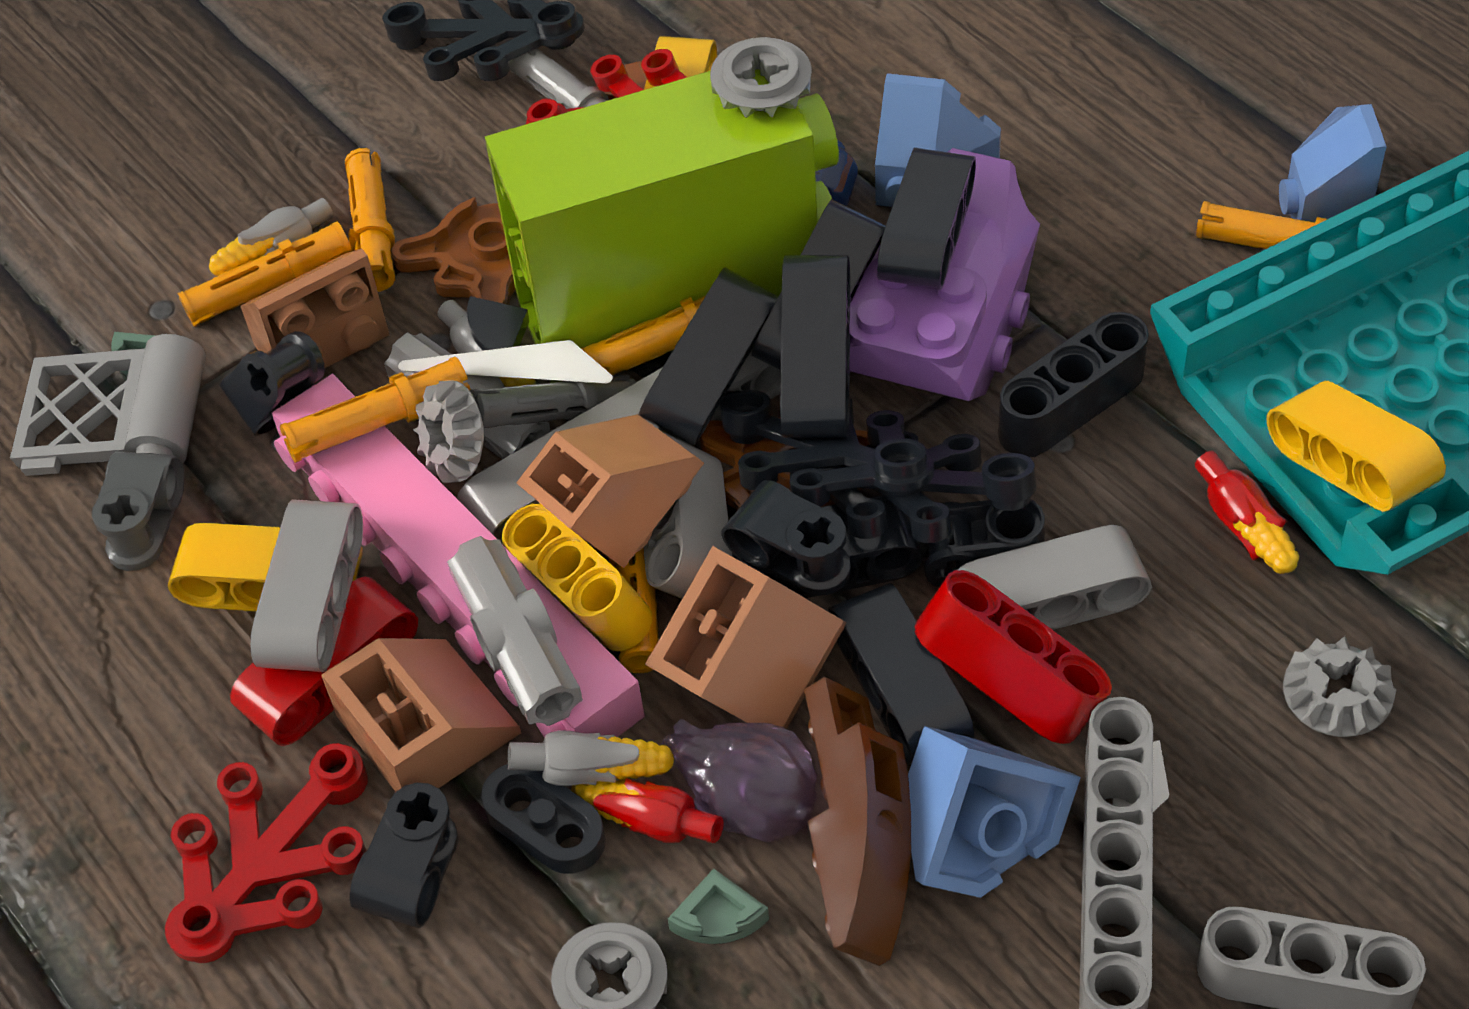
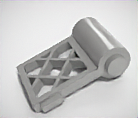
M162 334L149 339L144 349L34 358L10 459L20 468L25 476L57 474L60 472L61 465L109 461L111 455L116 451L177 455L181 458L182 463H184L187 456L206 358L204 349L197 342L187 337L176 334ZM129 370L127 380L107 397L96 387L115 371ZM75 375L78 380L52 401L46 397L50 377ZM91 392L100 403L72 424L63 413ZM113 414L118 420L114 440L89 442L85 437ZM56 419L67 429L50 444L34 446L37 435Z

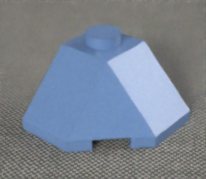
M887 73L875 161L876 205L893 207L913 148L917 147L948 152L955 148L1000 158L1001 128L988 116L983 115L978 118L959 102L961 93L945 79Z
M1372 104L1337 107L1292 154L1288 179H1282L1279 184V202L1284 215L1291 214L1293 219L1315 222L1317 217L1329 219L1376 195L1386 144Z
M924 726L908 773L911 803V853L916 881L925 886L981 898L1003 883L1000 874L1028 855L1037 859L1059 844L1081 777L981 740Z

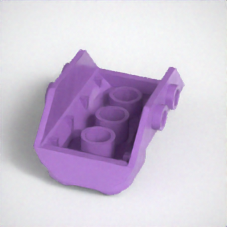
M952 148L948 152L976 156V172L970 204L943 288L938 290L878 280L879 246L875 257L866 268L850 303V371L970 401L986 394L995 371L1004 373L1012 350L1013 339L1009 337L1012 327L1021 329L1025 322L1030 294L1024 291L1040 223L1026 206L1017 181L1016 169L1011 161Z

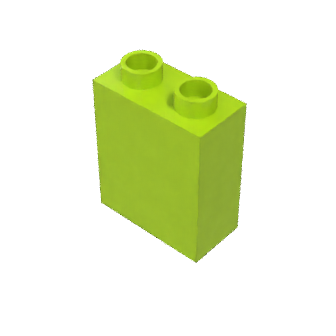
M760 69L755 70V77L753 79L757 81L758 85L770 83L765 79V76H761ZM710 71L485 136L518 304L520 308L528 309V329L534 344L571 340L578 347L584 348L593 343H598L612 337V335L681 307L679 301L689 297L693 301L705 297L724 267L779 296L782 291L784 255H801L823 211L832 199L825 184L820 180L816 181L815 171L835 166L839 161L835 128L828 108L821 96L815 93L799 98L796 109L779 106L772 118L765 111H755L745 118L739 107L733 109L723 108L719 95L712 93ZM549 380L550 383L562 382L557 380Z

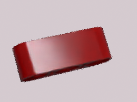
M955 570L949 573L914 626L917 638L929 652L1038 734L1052 742L1068 744L1074 741L1089 723L1094 708L1111 694V681L1102 667L985 579L965 570Z
M366 576L355 579L350 587L333 656L326 671L378 638L413 639L418 628V617L374 579ZM252 663L239 675L230 694L231 703L272 741L281 746L292 744L302 738L334 710L321 676L325 672L256 667Z

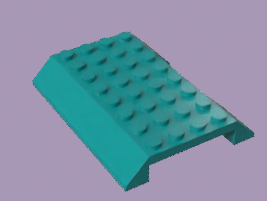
M1469 151L1151 305L1150 315L1181 394L1335 566L1388 575L1469 531ZM1322 381L1333 382L1416 426L1431 436L1443 454L1446 465L1445 476L1438 483L1391 510L1379 511L1281 453L1269 434L1267 414L1269 410Z

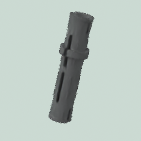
M626 374L613 377L612 381L607 384L562 381L498 389H472L469 391L473 395L481 413L483 427L493 428L560 419L570 421L635 384L636 381L629 379L630 375Z

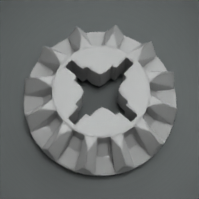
M768 37L746 39L727 47L714 60L710 71L712 93L719 95L724 109L739 107L745 118L755 111H765L772 118L777 107L796 109L799 96L810 93L812 70L807 55L790 42ZM756 69H760L761 76H765V79L770 82L769 84L758 85L757 81L753 79Z
M454 380L439 381L438 384L425 388L424 401L416 405L419 425L413 430L419 435L420 440L417 453L426 457V468L433 475L439 476L442 483L461 482L468 479L474 473L480 461L484 442L483 421L477 403L467 387Z
M1345 636L1336 644H1324L1316 638L1308 649L1303 652L1295 651L1283 680L1284 696L1295 716L1318 732L1338 737L1362 735L1381 725L1392 709L1397 690L1393 688L1391 666L1381 665L1375 659L1372 646L1365 650H1360L1350 646ZM1350 673L1354 675L1351 690L1342 688L1337 693L1333 692L1327 699L1325 698L1330 678L1337 680L1343 674L1348 675Z
M624 923L593 925L575 934L559 951L552 969V990L555 1000L561 1009H655L662 995L667 994V965L665 957L656 941L637 927ZM592 965L599 971L603 969L609 974L616 973L620 968L625 969L622 977L628 994L626 995L622 991L618 993L610 987L603 990L600 994L596 993L599 985Z

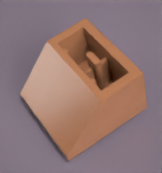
M362 248L333 259L241 305L251 338L258 351L265 353L275 348L286 335L294 331H300L310 336L317 344L322 353L325 368L389 336L369 258Z
M636 414L555 432L516 483L568 528L625 568L634 554L648 543L654 528L674 502L688 491L694 476L704 465V462Z
M712 546L645 665L719 708L781 740L805 698L804 689L813 684L843 631L846 622L770 577Z
M378 638L321 675L337 718L395 792L405 785L417 782L429 783L440 788L521 734L520 726L446 639Z

